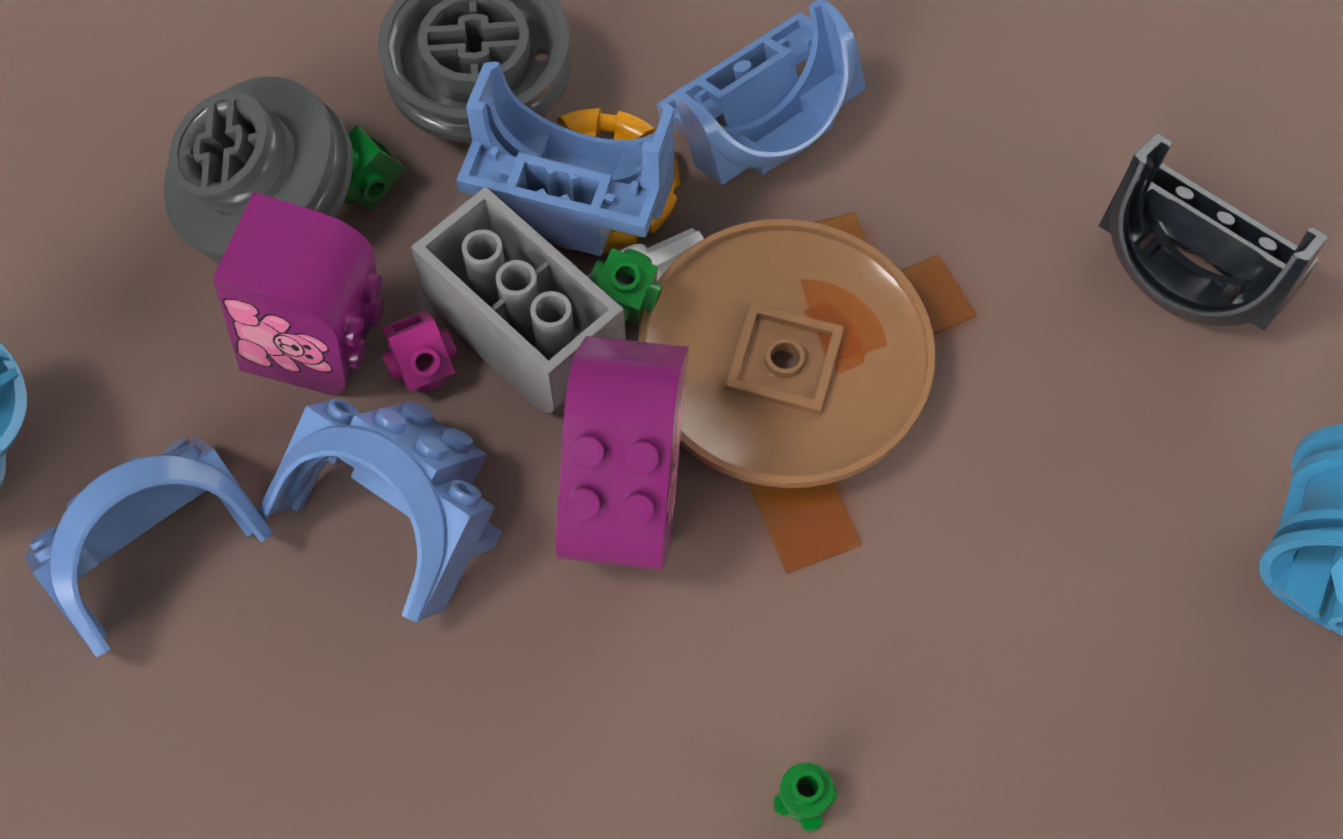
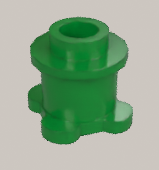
M799 763L790 767L783 775L779 786L780 794L774 797L773 808L777 815L781 817L789 816L800 822L801 828L804 831L814 832L822 825V814L830 805L835 803L837 791L829 773L821 766L813 763ZM802 787H808L814 791L815 795L804 797L797 790Z

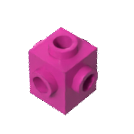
M427 309L381 327L390 351L382 354L389 374L393 381L401 378L409 392L418 389L419 392L435 389L446 381L445 377L455 373L450 361L451 357L457 355L452 338L447 328L438 330L435 319Z

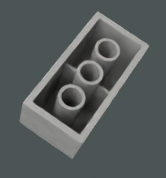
M486 186L411 246L421 287L443 321L528 402L545 413H552L565 402L571 364L585 336L626 340L624 309Z

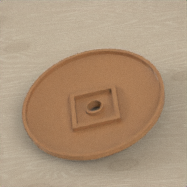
M767 219L739 224L716 232L687 249L666 269L657 281V284L662 285L663 288L652 313L643 311L638 341L689 347L680 445L709 467L748 483L779 488H807L844 480L865 471L895 450L907 437L925 407L932 386L935 370L934 335L927 311L915 288L903 272L876 248L858 237L824 224L804 220ZM778 352H788L796 357L798 363L792 368L783 369L777 367L772 362L771 357Z

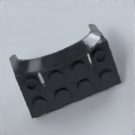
M1156 133L1134 154L1098 226L1111 234L1116 254L1128 276L1144 294L1162 308L1196 323L1214 326H1233L1248 322L1255 324L1265 331L1302 287L1319 260L1316 256L1329 237L1315 228H1309L1298 246L1163 164L1172 146V141ZM1150 233H1157L1143 249L1140 248L1139 244ZM1167 236L1172 237L1179 247L1195 251L1211 261L1219 272L1234 278L1213 273L1195 264L1184 256ZM1240 285L1242 290L1234 297V299L1231 302H1228L1233 297V295L1235 294L1236 290Z

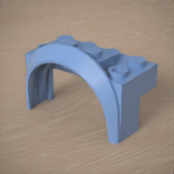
M183 437L164 449L161 455L143 458L136 456L101 474L79 494L68 501L66 504L68 508L61 515L62 518L57 527L52 526L44 530L29 542L32 549L25 553L24 556L33 575L96 658L110 650V647L104 640L109 634L80 597L77 579L206 490L220 498L247 537L254 534L262 543L273 533L214 448L198 437L191 441L187 437Z

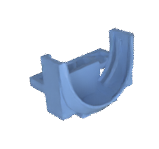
M494 61L483 64L466 105L472 143L456 179L458 191L475 195L486 186L546 241L553 245L601 256L611 229L646 238L652 218H661L674 181V108L668 103L661 101L657 129L646 137L631 140L594 137L562 127L535 113L511 91L499 62Z
M331 399L307 405L281 464L257 510L261 517L267 520L271 514L290 508L296 512L302 511L314 483L328 462L337 465L340 464L341 460L354 468L351 475L352 479L407 515L411 520L417 544V566L402 616L417 623L445 610L469 560L494 549L502 534L501 530L488 522L495 506L481 498V492L473 486L487 453L474 446L473 439L468 434L455 428H447L432 418L433 413L430 409L416 402L408 401L360 414L355 406L340 399Z

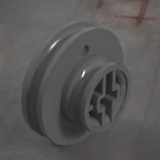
M395 0L387 11L379 32V58L387 90L395 106L405 118L421 130L447 140L472 142L466 105L484 63L499 62L508 86L514 95L528 108L542 117H545L559 102L570 79L572 55L569 27L565 12L558 0ZM539 54H546L549 56L548 59L545 61H538L535 59V57Z
M283 77L253 78L203 99L182 120L174 133L169 151V162L164 181V200L167 215L173 228L190 246L220 264L253 192L318 211L335 218L345 200L352 177L353 150L349 133L340 117L314 93L302 84Z

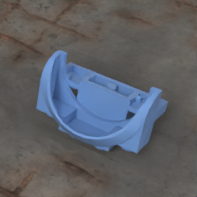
M814 1L808 5L811 18L801 12L795 14L662 100L674 108L673 129L687 138L695 167L721 185L737 177L749 167L764 175L779 164L801 154L822 135L834 128L833 121L843 105L866 90L858 47L853 32L839 11L828 1ZM807 60L800 78H798L796 66ZM661 101L656 104V108L659 115Z

